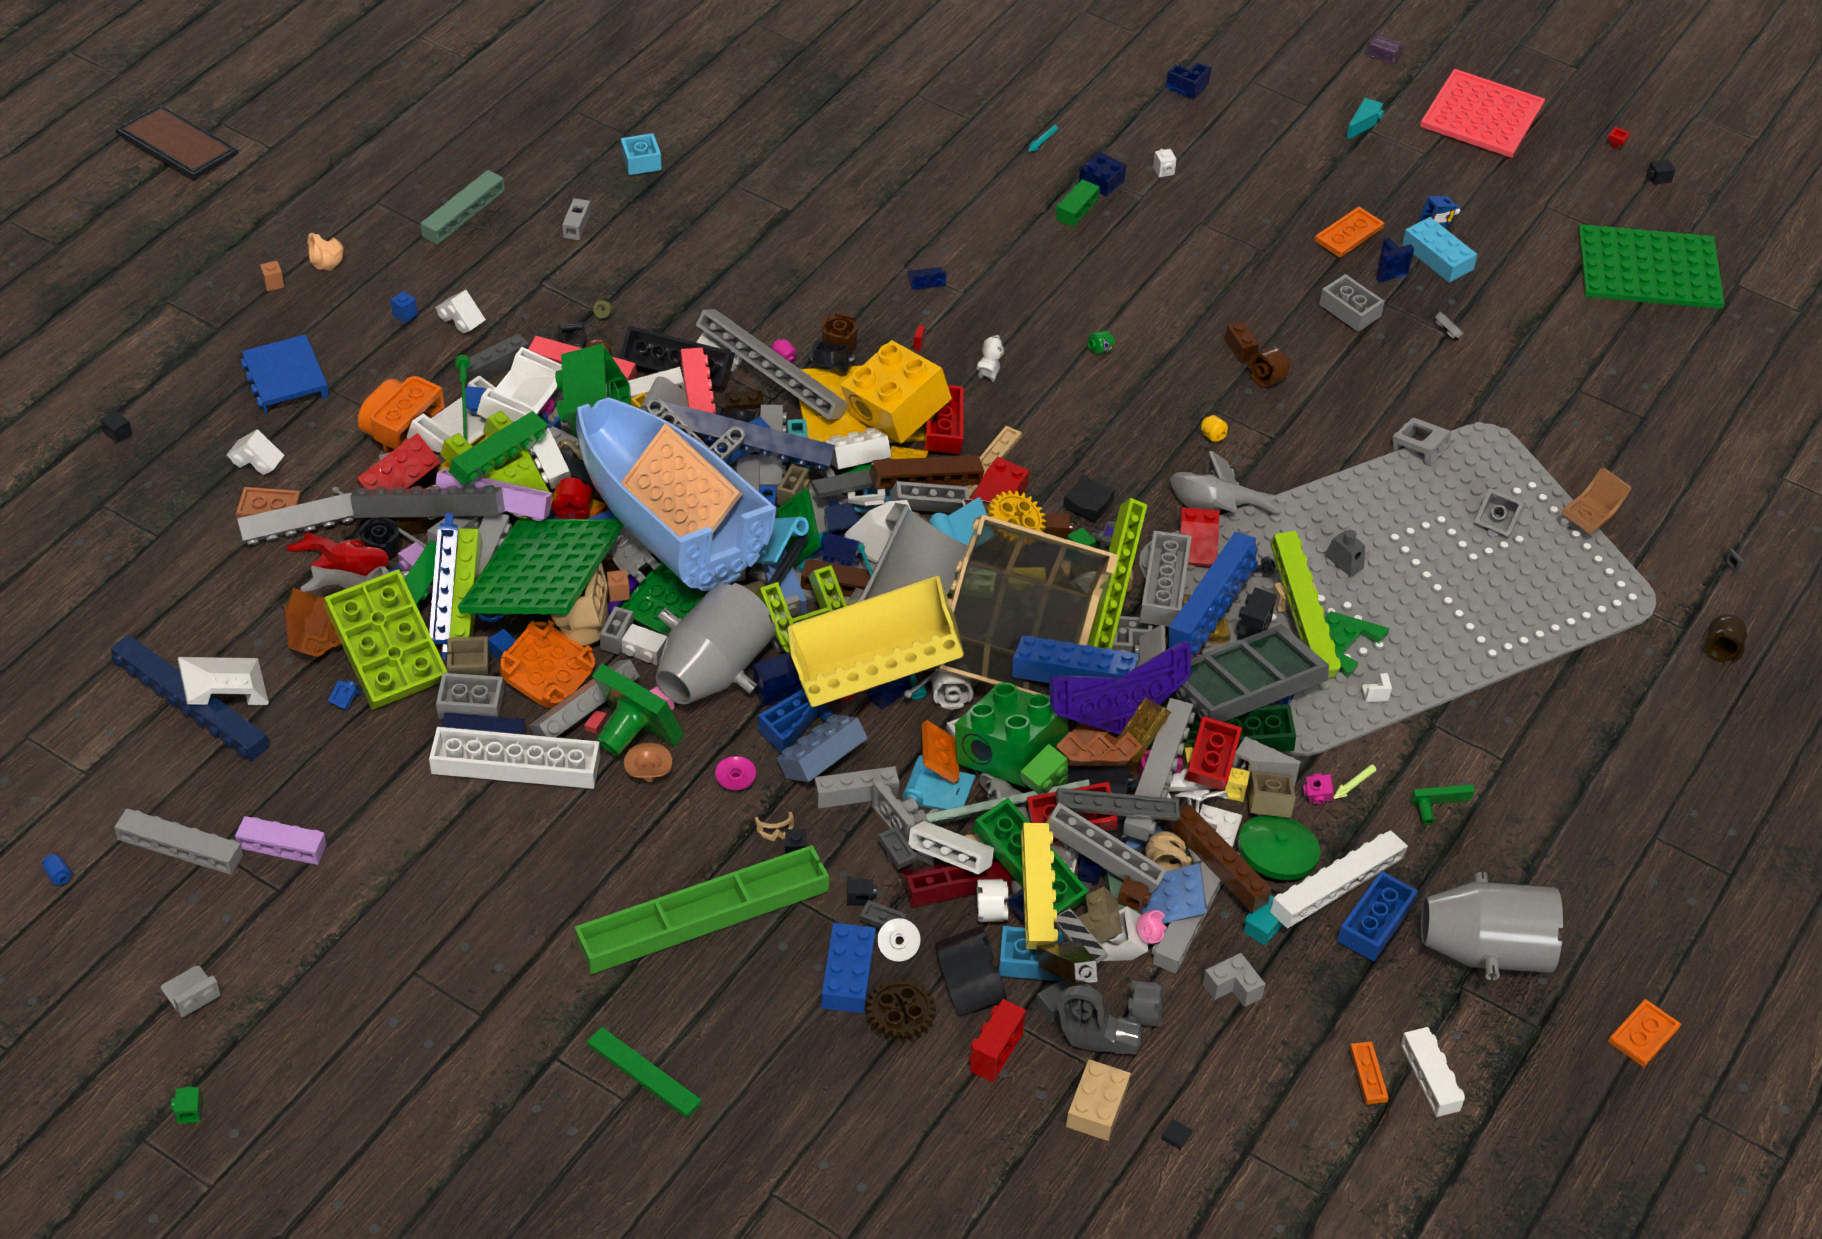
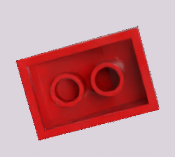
M997 456L986 470L971 499L975 500L980 497L981 500L991 502L997 494L1000 495L1002 492L1007 494L1009 490L1013 495L1018 491L1019 496H1021L1028 487L1030 471Z
M1182 507L1179 534L1192 536L1188 565L1211 567L1216 560L1219 537V510Z

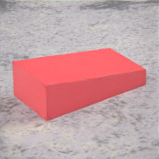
M595 710L586 722L585 730L597 733L607 713Z

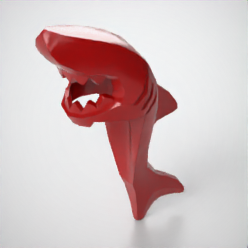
M306 532L303 539L299 542L286 546L288 551L293 552L313 550L322 553L321 557L310 565V568L317 566L325 569L348 571L367 576L371 571L380 566L386 567L389 561V557L384 550L366 547L362 541L345 540L337 544L330 539L316 536L310 532Z

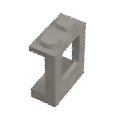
M1413 417L1393 435V451L1399 450L1402 446L1424 453L1425 463L1431 465L1450 446L1451 431ZM1416 427L1432 432L1423 441L1411 438L1416 433Z

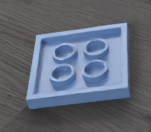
M1200 863L1166 871L1158 887L1152 892L1149 905H1144L1142 913L1152 910L1161 911L1165 915L1162 919L1163 924L1207 913Z

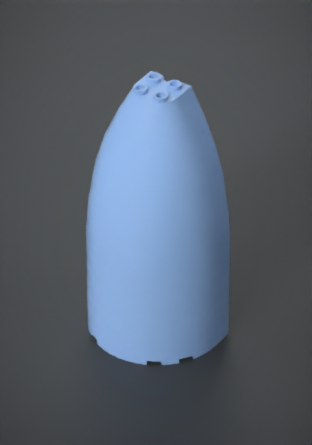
M608 397L597 401L594 407H591L589 404L577 407L576 430L585 468L594 487L626 529L686 585L691 588H699L701 591H709L719 582L726 581V584L733 582L741 576V571L747 566L751 567L760 557L759 551L764 544H768L772 535L777 508L720 457L678 427L651 413ZM664 424L670 425L743 493L714 533L710 527H706L679 537L621 484L622 480Z

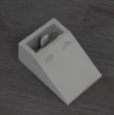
M1245 737L1235 753L1232 767L1250 772L1247 786L1249 785L1251 771L1253 770L1291 775L1295 788L1301 761L1265 746L1256 740Z

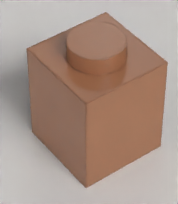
M278 261L260 264L262 279L267 292L284 288L282 271Z
M627 571L607 572L610 602L630 600Z

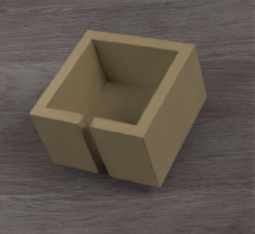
M488 636L448 638V673L489 676Z

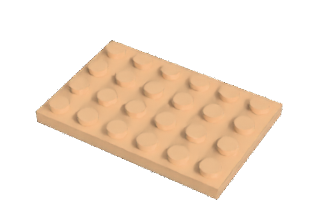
M664 424L621 482L626 489L679 537L706 527H710L714 533L743 494L668 424Z

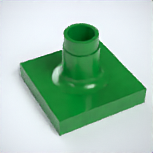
M602 663L593 674V678L611 710L614 712L597 736L596 741H599L600 745L610 753L619 756L643 728L675 747L684 733L667 701Z

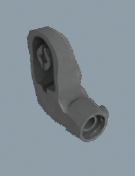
M1077 984L1064 989L1056 1004L1062 1030L1072 1046L1097 1052L1138 1054L1142 1023L1138 1022L1136 1017L1118 1018L1110 1014L1108 1007L1105 1005L1104 997L1099 991L1088 984Z

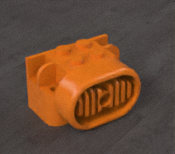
M418 376L409 377L404 382L394 378L387 379L363 402L358 414V427L363 433L374 437L376 441L382 443L384 451L390 453L408 440L407 434L414 419L423 413L431 419L445 409L442 387Z

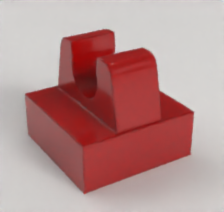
M1615 126L1608 136V140L1612 142L1611 147L1618 149L1619 145L1623 146L1628 140L1630 132Z

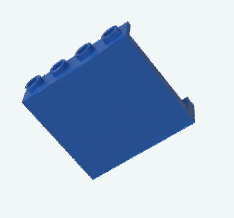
M306 334L242 351L243 359H240L243 370L247 369V380L252 382L251 389L253 395L257 394V405L259 408L262 407L264 414H267L266 406L308 394L319 392L322 399L329 397L326 380Z

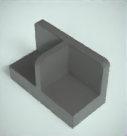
M897 827L878 834V840L887 852V862L889 864L895 863L898 869L908 866L910 870L916 869L917 856Z

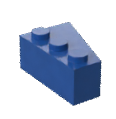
M802 689L759 714L758 731L782 754V751L790 747L818 716V706L812 707L805 691Z

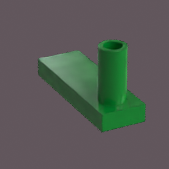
M1473 784L1414 789L1410 797L1411 806H1419L1422 823L1430 825L1435 822L1431 804L1470 801L1475 790Z

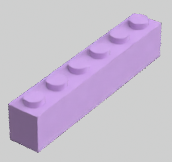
M443 468L437 472L436 486L440 488H447L449 486L465 488L470 485H475L476 488L486 485L502 487L505 506L502 512H513L515 516H530L531 519L537 521L544 520L550 515L553 493L485 477H479L476 482L463 486L448 472L449 469Z

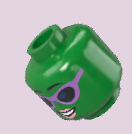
M1105 330L1093 332L1089 336L1087 346L1096 355L1109 353L1115 343L1114 337Z

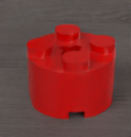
M578 478L562 479L559 484L555 485L551 505L558 519H586L590 510L592 489L590 485L587 484L586 486Z

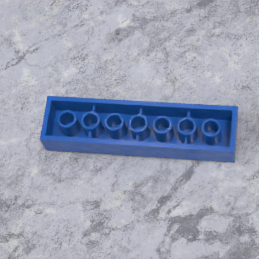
M1234 532L1169 626V648L1177 643L1187 641L1191 647V659L1199 655L1202 645L1207 643L1210 633L1215 631L1218 621L1224 618L1227 608L1232 606L1235 596L1240 594L1243 584L1248 582L1250 574L1257 568L1256 554L1258 546H1256L1255 537Z

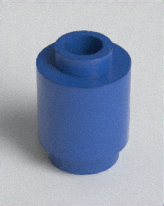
M50 854L44 858L42 862L43 870L54 885L67 883L71 878L72 872L63 858L57 854Z

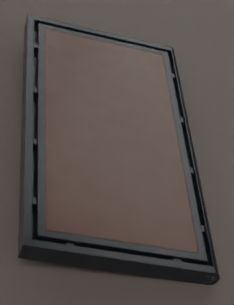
M158 105L115 128L116 134L192 179H196L239 153L238 149L162 105Z

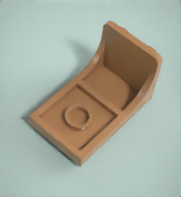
M1601 468L1585 491L1568 504L1561 514L1567 520L1580 526L1584 532L1592 535L1616 515L1630 493L1631 486L1607 469Z

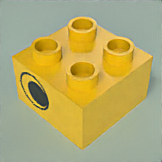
M893 340L883 345L873 357L855 369L853 374L841 384L851 415L872 428H876L900 444L952 399L942 367Z

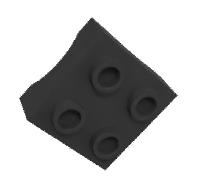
M1082 474L1073 489L1064 496L1063 507L1096 522L1114 500L1115 489L1101 486L1093 482L1088 476Z

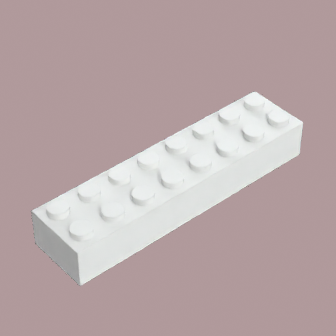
M437 727L429 761L431 774L594 789L601 756L599 741Z

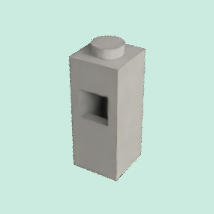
M573 198L562 224L563 238L581 239L591 215L590 201Z

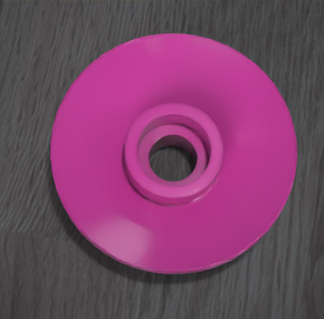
M733 756L722 760L717 765L715 776L721 786L730 790H741L754 782L756 768L750 760L744 757Z

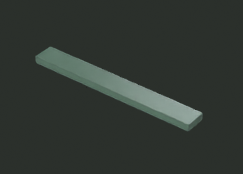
M1089 779L1051 787L1050 790L1044 791L1042 794L1056 792L1057 788L1072 789L1090 785ZM1032 791L926 814L927 822L936 825L983 815L1006 798H1009L1016 807L1027 805V797L1039 794Z

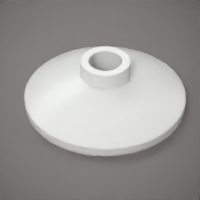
M898 918L888 921L882 926L878 934L880 951L885 957L893 961L900 962L912 958L920 946L921 940L917 927L906 919ZM903 937L904 942L900 945L897 944L896 939Z

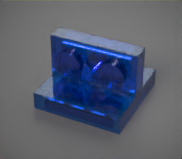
M1390 237L1385 238L1381 248L1376 280L1382 283L1409 274L1414 247L1411 244L1398 247Z

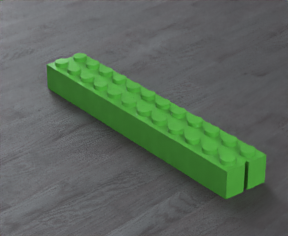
M813 845L575 926L576 943L590 974H594L828 892L829 875L822 862L820 863V858Z

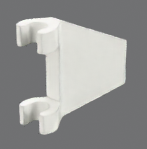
M878 489V494L855 496V492H848V503L852 506H856V504L864 506L887 503L885 489Z

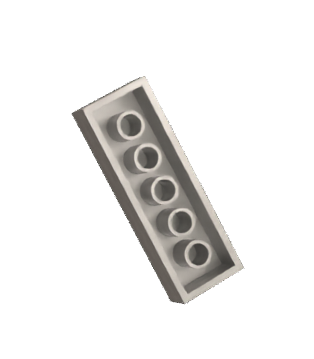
M1161 531L1153 532L1140 623L1169 627L1180 612L1192 536Z

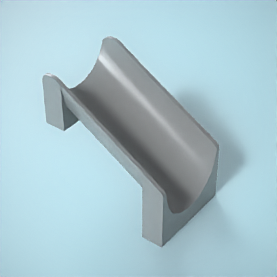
M895 503L885 518L894 524L895 527L865 589L856 588L846 603L848 606L935 576L940 577L945 593L948 595L952 581L958 573L955 572L957 563L962 560L967 545L951 538L920 518L909 509L908 505Z

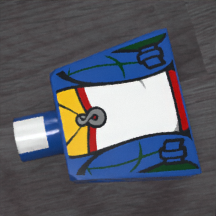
M1428 196L1418 223L1431 217L1442 227L1449 226L1453 216L1459 214L1460 207L1447 196Z

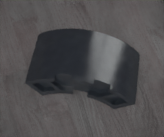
M984 925L936 942V949L945 981L959 1016L998 1003L1002 999H1007V993L997 966L993 967L991 963L994 961V955Z

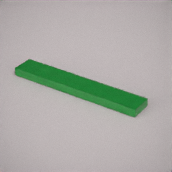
M603 1027L587 1041V1046L686 1119L702 1104L700 1098Z

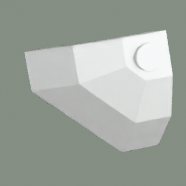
M889 501L868 511L845 533L844 537L849 549L857 553L858 545L863 544L865 546V554L868 556L867 559L877 564L895 527L894 524L885 518L895 503L909 506L908 501Z

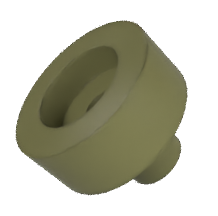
M606 300L596 302L593 308L594 314L598 318L609 317L613 310L612 305Z

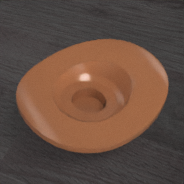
M642 743L635 745L627 752L624 759V767L629 775L643 778L646 782H652L656 777L663 776L671 770L672 757L670 752L660 744Z

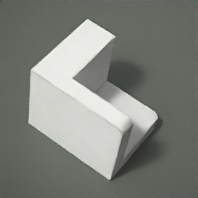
M1381 673L1377 684L1362 685L1365 702L1389 701L1392 686L1388 673Z

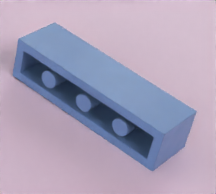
M785 547L777 563L760 564L761 570L766 572L767 584L787 554ZM792 566L781 583L780 588L784 598L798 594L801 599V615L807 613V599Z

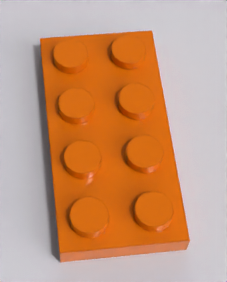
M1358 206L1317 234L1314 241L1341 258L1382 230L1385 223Z

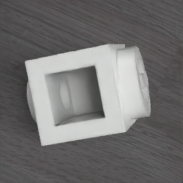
M1171 149L1155 151L1153 168L1158 177L1175 174L1177 159Z

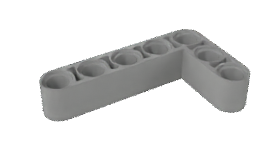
M652 398L647 404L646 412L663 420L671 419L673 421L672 425L702 443L723 461L743 443L745 435L743 429L734 426L709 448L662 400ZM658 406L660 411L653 412L650 407ZM737 434L740 439L733 440L730 435ZM723 446L727 451L720 453L717 448Z

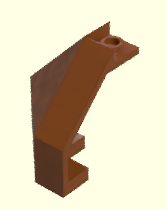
M293 588L288 605L284 606L288 648L319 657L330 648L340 645L341 642L325 610L324 597Z
M1080 723L1055 746V749L1067 758L1068 766H1124L1143 746L1129 732L1119 740L1103 729Z

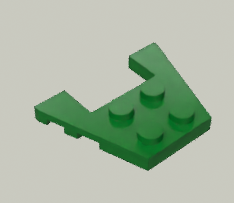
M1330 611L1324 618L1325 622L1329 625L1330 638L1335 643V654L1340 659L1341 669L1343 670L1342 674L1347 678L1357 668L1358 662L1344 653L1358 637L1363 634L1379 644L1389 633V628L1333 611Z

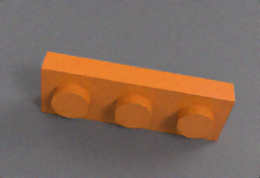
M1352 1043L1349 1049L1365 1104L1386 1103L1388 1101V1094L1373 1043Z

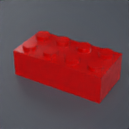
M948 385L952 399L924 423V450L960 454L963 443L964 387Z
M416 433L360 475L356 483L360 488L366 487L368 490L378 487H385L386 489L404 487V489H410L437 470V467L441 465V461L421 436Z
M1109 782L1072 788L1111 793ZM1056 792L1027 797V808L1031 823H1045L1056 807ZM1075 812L1104 831L1117 829V815ZM1053 836V841L1059 840Z

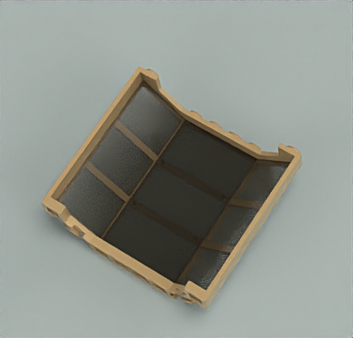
M980 515L978 519L975 518L972 535L962 560L957 563L955 572H958V575L951 584L950 591H953L951 599L948 598L957 622L964 655L962 658L938 665L937 670L992 686L999 683H1011L1019 690L1034 695L1044 694L1050 697L1049 683L1012 677L1013 657L1022 635L1087 645L1099 598L1103 591L1100 586L1103 585L1104 581L1107 582L1110 575L1114 574L1118 555L986 515Z

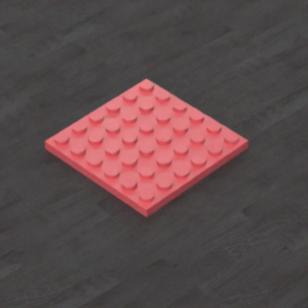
M1454 69L1422 119L1420 127L1513 158L1544 105L1545 99Z

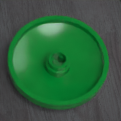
M1271 815L1254 817L1242 826L1237 840L1239 853L1250 867L1274 879L1296 880L1303 878L1316 868L1320 857V846L1314 834L1303 824L1287 817Z

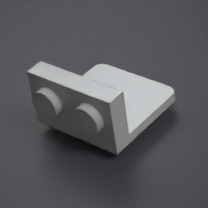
M194 966L161 985L163 994L181 1018L221 996L216 979L213 975L207 977L200 966Z

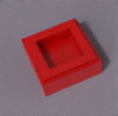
M919 325L916 330L914 350H921L924 342L925 326Z

